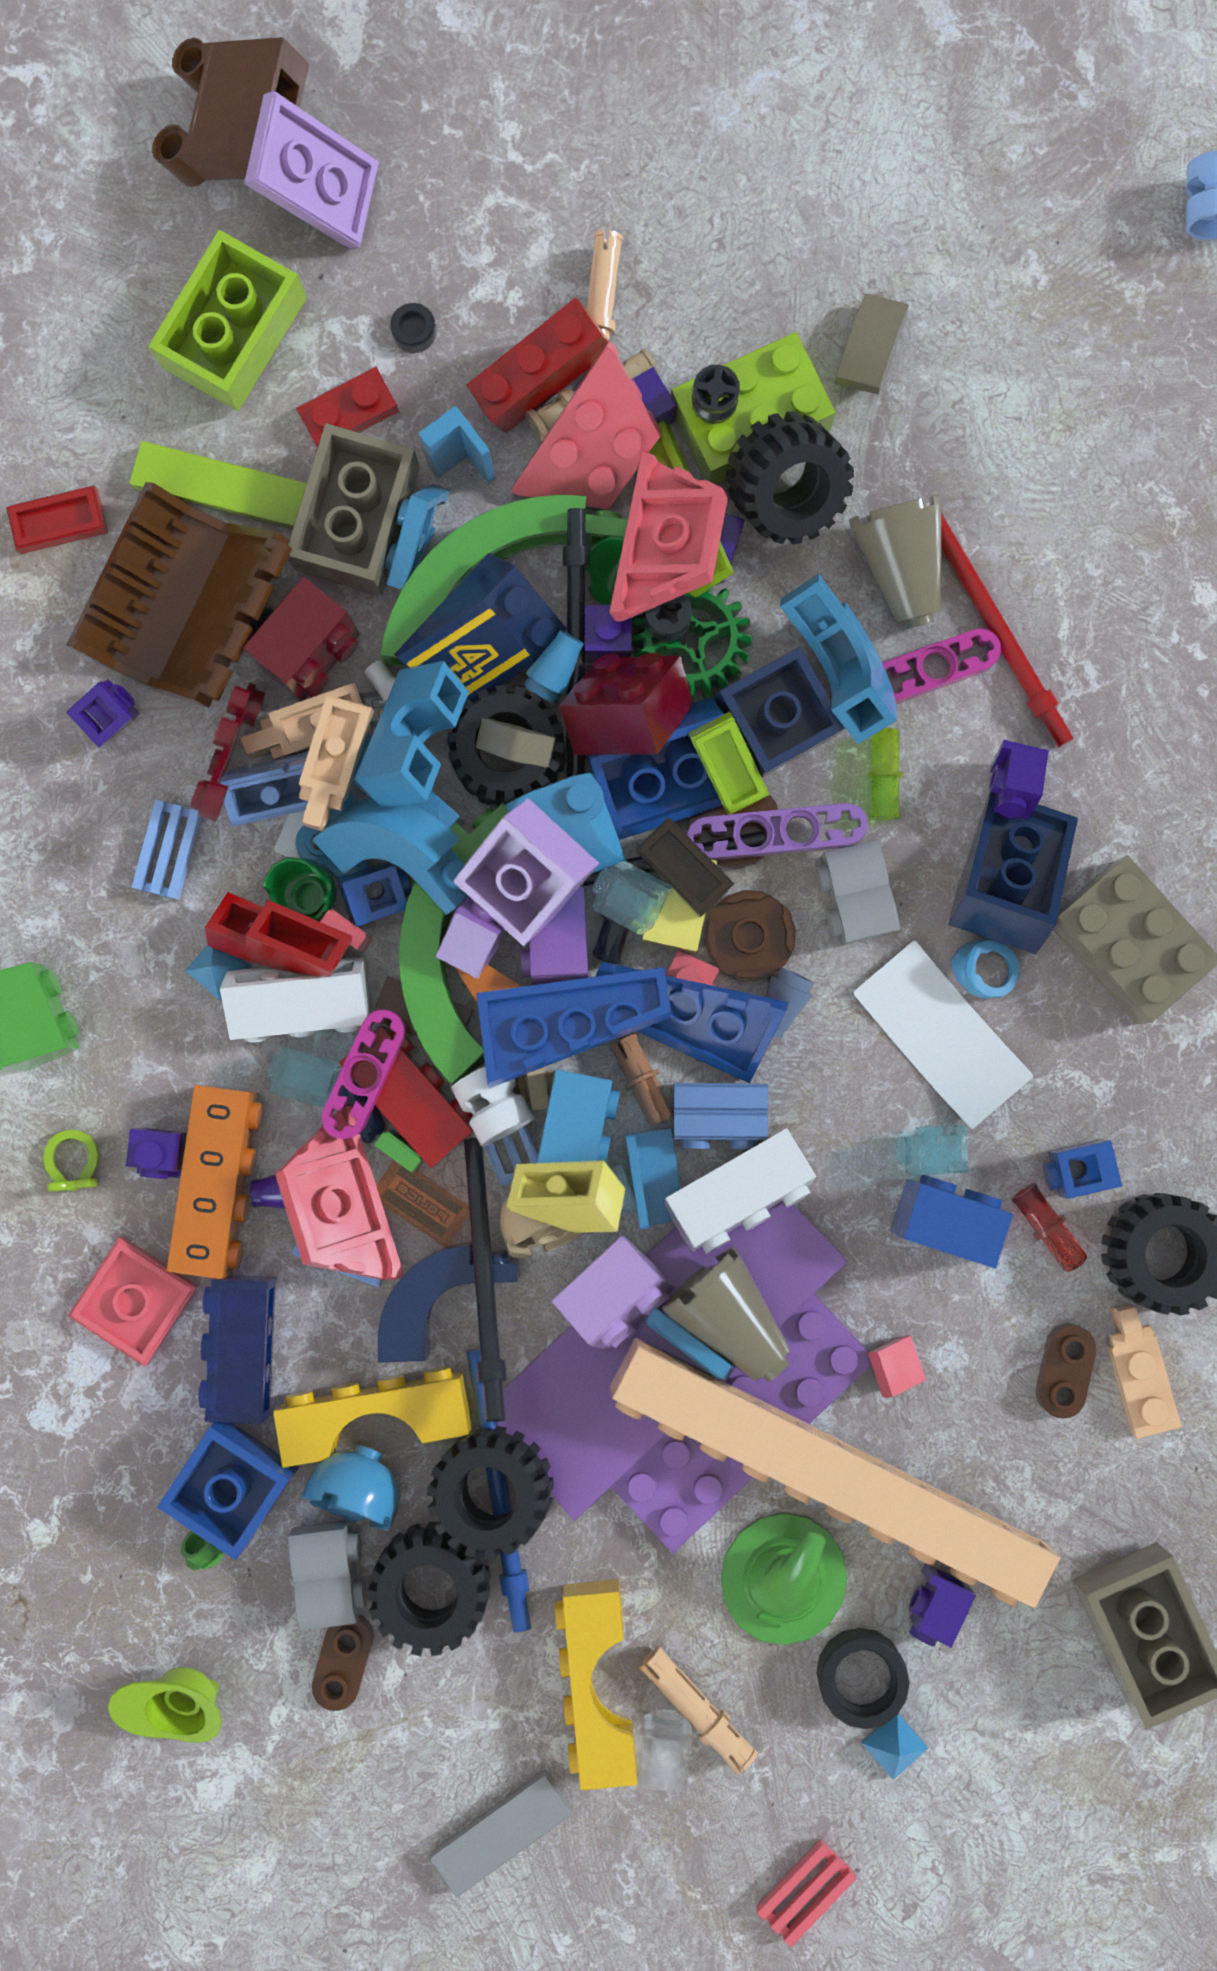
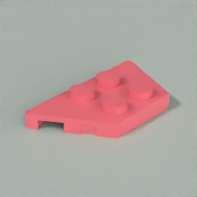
M608 341L515 481L511 492L526 497L551 495L586 496L587 506L609 510L638 469L641 453H649L660 438L662 430L652 412L646 409L642 401V394L634 379L629 378L618 357L619 352L613 343Z
M648 452L641 453L610 607V614L615 621L627 620L711 583L715 570L728 500L723 488L707 480H697L690 472L678 466L675 469H671L659 463L656 457Z
M351 1105L346 1106L343 1110H337L333 1114V1117L339 1120L337 1128L343 1130L346 1125L354 1126L356 1124L355 1118L351 1115ZM322 1125L275 1172L303 1265L386 1281L402 1278L404 1272L361 1135L358 1134L348 1139H338L328 1134Z

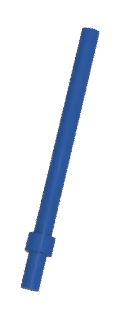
M480 1348L468 1350L466 1355L479 1429L487 1427L488 1431H493L497 1427V1422H486L483 1384L478 1383L476 1363L481 1361ZM485 1467L493 1515H504L512 1512L506 1475L494 1468ZM518 1549L507 1556L502 1551L500 1552L503 1573L499 1575L502 1595L507 1596L513 1632H524L531 1629L525 1593L530 1590L527 1570L521 1569Z

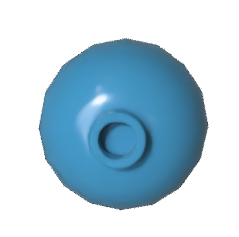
M357 1445L354 1453L339 1451L331 1454L326 1460L321 1461L310 1475L301 1498L303 1500H311L309 1504L353 1522L357 1520L363 1521L364 1518L371 1520L369 1527L388 1531L392 1526L400 1499L399 1483L394 1473L380 1463L383 1456L381 1453Z

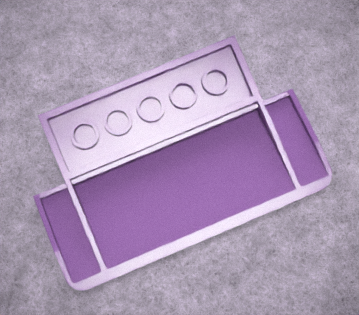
M783 1201L767 1210L771 1216L769 1219L746 1231L743 1224L727 1233L730 1241L709 1254H706L703 1248L692 1254L675 1226L646 1254L676 1287L668 1296L670 1297L703 1266L705 1268L709 1265L714 1267L719 1263L715 1257L728 1247L734 1246L740 1253L790 1347V1352L785 1357L789 1365L773 1380L768 1382L762 1377L754 1381L736 1367L728 1379L722 1381L810 1424L871 1366L867 1354L868 1351L815 1295L848 1261L795 1205L786 1207ZM648 1315L634 1326L637 1330L636 1335L619 1350H615L612 1347L609 1351H605L588 1345L571 1325L503 1389L505 1420L497 1422V1426L507 1427L506 1433L510 1435L519 1431L525 1434L523 1441L530 1446L535 1442L541 1448L537 1455L541 1460L544 1458L548 1459L551 1467L547 1474L548 1477H553L554 1488L550 1494L573 1521L577 1520L611 1487L671 1553L674 1554L753 1477L741 1469L743 1463L728 1456L724 1462L717 1460L699 1448L700 1442L686 1435L682 1441L677 1440L658 1429V1421L644 1414L641 1419H635L621 1412L615 1407L617 1401L612 1399L609 1387L635 1337L708 1374L710 1373L646 1325Z

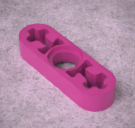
M978 628L896 657L882 664L886 673L891 672L894 678H898L908 674L911 670L908 663H913L915 678L904 681L898 688L899 693H894L896 704L988 671L998 660L1001 653V645L993 632ZM973 641H976L979 647L987 646L989 651L983 657L984 662H980L977 656H972L960 663L963 671H958L956 656L968 652L973 646ZM952 647L956 648V655L951 650ZM930 655L941 656L948 665L946 676L940 679L929 677L923 669L924 659ZM915 679L921 686H915Z
M377 1010L370 1013L364 1019L322 1112L323 1127L331 1136L338 1139H348L357 1136L365 1128L406 1037L405 1023L396 1013L388 1010ZM386 1018L392 1020L390 1028L396 1032L393 1040L385 1039L378 1052L388 1053L385 1062L373 1054L361 1053L360 1050L364 1043L369 1048H373L376 1042L377 1034L371 1031L373 1024H383ZM363 1060L371 1062L377 1069V1079L368 1088L356 1086L351 1078L352 1068L356 1063ZM345 1086L353 1094L368 1096V1100L365 1106L360 1101H355L351 1115L357 1119L354 1126L346 1125L343 1130L337 1128L339 1120L333 1117V1112L335 1109L343 1110L347 1106L350 1097L341 1096Z

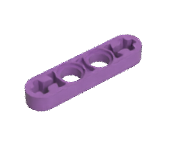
M839 803L703 817L691 824L687 831V836L694 842V838L701 835L702 828L704 827L710 828L712 835H725L727 830L724 824H733L732 840L736 850L726 849L728 840L715 842L712 851H704L703 845L696 843L711 860L718 861L853 846L864 837L867 831L868 820L860 807L851 803ZM843 813L848 814L849 821H857L858 827L851 831L850 837H844L842 830L835 829L827 830L825 833L827 841L819 840L821 824L817 815L826 816L824 824L837 823ZM797 817L808 820L813 829L811 838L803 843L794 842L788 837L786 832L787 823ZM757 822L765 828L767 834L766 841L761 846L749 847L742 842L740 830L746 823Z

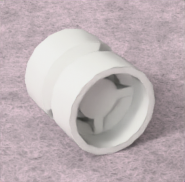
M485 1066L460 1079L451 1087L463 1112H472L473 1117L469 1124L481 1147L516 1132L535 1119L523 1095L513 1093L516 1085L514 1079L489 1089Z

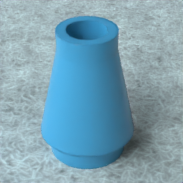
M559 630L556 638L526 671L529 677L524 686L543 699L557 703L561 695L566 696L578 655L584 643L573 635Z

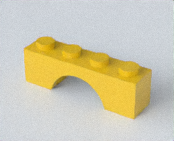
M439 1367L424 1371L423 1379L406 1381L405 1375H393L378 1379V1386L360 1389L359 1383H348L332 1387V1395L314 1398L313 1391H302L285 1396L286 1403H281L273 1411L282 1468L326 1460L331 1454L335 1453L343 1428L352 1420L367 1414L383 1413L401 1419L414 1430L422 1443L469 1435L473 1426L464 1373H452L451 1367Z
M619 1579L564 1584L563 1600H555V1620L557 1630L565 1629L567 1647L559 1648L561 1678L570 1677L571 1695L563 1697L566 1726L574 1725L576 1743H568L570 1774L579 1773L580 1791L638 1785L633 1720L621 1717L603 1705L596 1695L591 1679L592 1672L599 1658L610 1647L624 1640Z

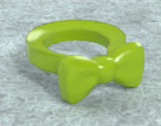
M68 1129L58 1132L49 1139L43 1154L45 1170L53 1181L47 1184L48 1191H76L81 1188L98 1187V1179L94 1178L93 1175L100 1163V1150L97 1142L91 1135L80 1130ZM68 1139H77L82 1142L89 1154L88 1163L77 1180H67L65 1175L56 1167L54 1161L58 1145Z

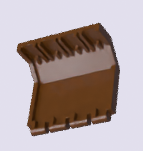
M146 482L66 646L160 693L209 708L213 700H220L233 673L229 666L231 662L238 663L244 650L243 647L247 644L254 630L249 624L251 620L258 621L274 588L270 584L271 579H278L292 551V548L288 546L290 540L277 531L225 523L189 506L157 484Z

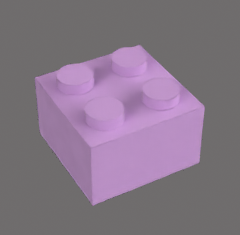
M528 798L502 818L453 882L482 909L489 913L519 943L525 946L549 924L599 863Z
M620 1236L551 1302L588 1345L605 1351H609L612 1347L615 1350H619L636 1335L637 1330L634 1326L646 1315L649 1316L655 1307L662 1310V1306L669 1303L671 1298L668 1294L676 1287L637 1245Z

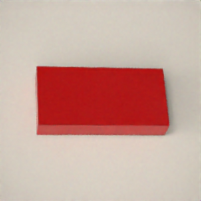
M94 485L6 506L15 548L20 554L108 533L99 491Z

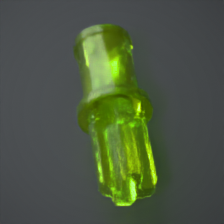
M886 727L872 735V771L867 773V778L872 779V813L870 814L872 820L900 819L899 779L904 778V773L899 771L900 733L898 729Z

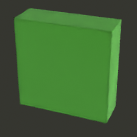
M394 1130L383 1132L374 1144V1146L411 1173L418 1171L424 1163V1160L410 1144Z

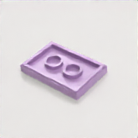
M272 91L263 96L244 184L351 250L361 246L379 161L277 92Z

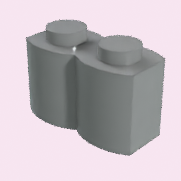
M879 840L824 852L821 856L822 864L816 865L815 869L821 892L829 891L833 909L826 910L828 926L832 937L840 936L842 945L897 933L900 930L899 918Z
M349 1520L294 1527L288 1535V1549L294 1582L295 1609L299 1630L355 1624L359 1618L360 1609L367 1607L366 1583L364 1579L357 1580L355 1562L361 1561L359 1533L351 1532Z

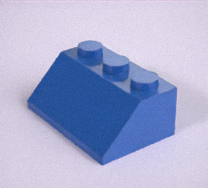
M713 697L693 703L694 705L658 754L586 755L591 771L602 788L604 801L619 840L658 828L668 817L675 822L722 806L688 735L694 729L724 715Z

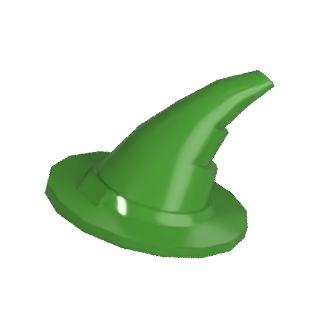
M781 1512L760 1517L738 1533L725 1554L721 1583L726 1607L740 1628L760 1641L788 1645L809 1640L831 1623L843 1604L847 1573L843 1553L827 1529L808 1516Z

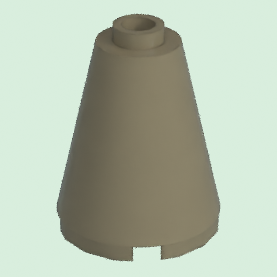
M940 495L931 496L929 498L930 506L924 507L922 498L871 511L869 512L870 515L867 516L868 523L861 525L859 516L849 519L853 535L895 621L905 620L907 629L934 622L932 613L941 611Z
M731 1246L715 1257L719 1263L714 1267L709 1265L706 1268L703 1266L670 1296L671 1300L669 1303L663 1305L661 1309L668 1317L754 1381L764 1377L769 1382L782 1373L789 1365L785 1357L790 1352V1347L740 1253L734 1246Z

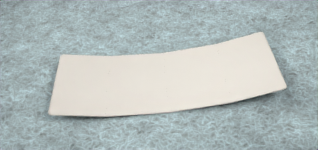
M916 941L909 943L854 991V996L971 1129L980 1124L1033 1078L1030 1070L977 1014Z

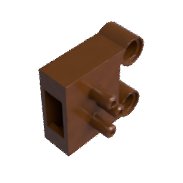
M194 37L186 39L174 52L172 68L180 78L198 93L189 133L175 124L161 129L152 144L154 159L189 187L198 186L205 180L245 179L264 94L275 91L300 108L309 63L284 37L203 43L199 38Z

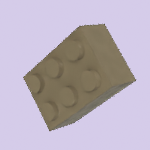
M325 423L288 544L292 548L288 560L295 571L382 595L389 570L385 569L386 557L391 545L394 542H398L402 526L397 525L398 513L404 499H410L420 470L414 448Z
M1128 855L1113 861L1059 909L1056 926L1053 929L1136 1024L1154 1022L1217 966V954Z
M1153 1543L1072 1580L1127 1705L1146 1730L1217 1699V1652L1174 1556L1159 1543Z

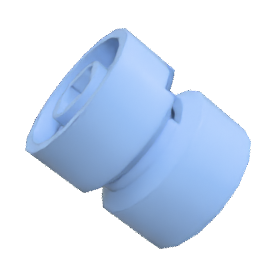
M1217 151L1201 154L1192 159L1187 165V196L1190 199L1186 203V233L1191 237L1202 240L1217 239Z

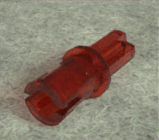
M1036 1183L1026 1186L1011 1198L1013 1204H1016L1035 1230L1033 1234L1035 1240L1041 1239L1064 1271L1071 1272L1084 1264L1087 1254L1065 1226V1216H1058L1038 1189Z

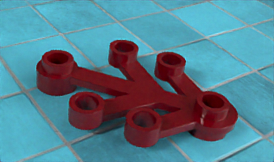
M250 682L247 689L234 686L226 712L235 715L236 718L233 721L222 716L212 744L223 747V750L216 748L207 772L208 775L212 776L210 781L204 779L199 781L195 789L190 808L198 811L197 816L214 822L218 819L229 786L219 782L226 773L242 725L255 726L266 695L265 692L256 689L257 684Z

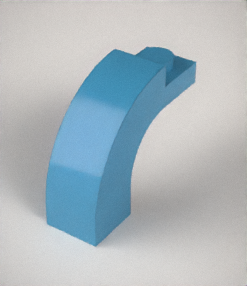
M820 574L781 598V609L809 644L825 671L832 693L831 710L856 743H861L896 722L897 705L888 675L871 640L846 601L842 604Z
M373 798L360 800L346 808L326 826L324 832L321 831L312 839L343 874L365 859H382L399 866L421 886L446 915L457 908L468 896L453 882L465 867L463 861L451 849L459 838L440 820L412 804L381 808Z

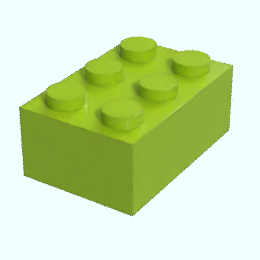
M218 230L148 345V348L162 369L239 412L307 299L299 275L225 232Z
M797 331L723 365L729 367L736 374L740 382V394L736 411L729 420L723 423L710 424L696 416L692 408L695 378L671 389V397L677 405L675 421L703 480H707L715 485L726 481V470L733 468L728 462L731 451L738 452L740 446L737 444V440L742 434L748 437L753 432L750 426L758 420L764 425L768 423V415L778 413L784 419L787 411L797 412L801 417L806 414L814 418L830 433L836 415Z

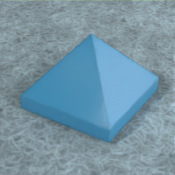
M207 944L185 971L216 998L222 1000L220 987L226 972L248 969L251 965L243 959L209 947Z
M900 1714L883 1726H878L861 1741L862 1745L893 1780L928 1749L927 1745Z

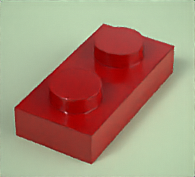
M377 366L296 408L317 449L325 423L360 433L399 412L398 406Z

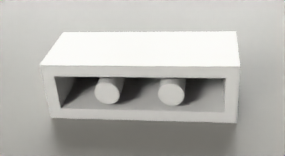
M364 956L341 959L331 977L310 976L270 967L227 971L220 987L230 1040L244 1039L246 1042L254 1043L264 1041L273 1035L290 1034L292 1037L300 1038L310 1036L319 1030L336 1029V1031L343 1033L353 1032L360 1029L364 1019L372 1012V1001Z
M786 1128L666 1197L664 1207L691 1253L693 1254L703 1248L705 1253L709 1254L728 1243L730 1238L727 1233L743 1224L746 1231L769 1219L771 1216L767 1210L783 1201L786 1207H790L811 1194L808 1186L813 1183L817 1176Z

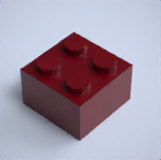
M303 576L243 649L262 671L301 702L306 700L308 696H317L324 689L329 681L328 672L338 661L343 663L354 653L359 643L356 639L360 633L348 612Z
M647 653L640 657L620 658L616 654H609L593 662L591 668L575 684L573 690L560 704L559 708L574 755L658 754L694 704L680 655L661 656L659 653Z

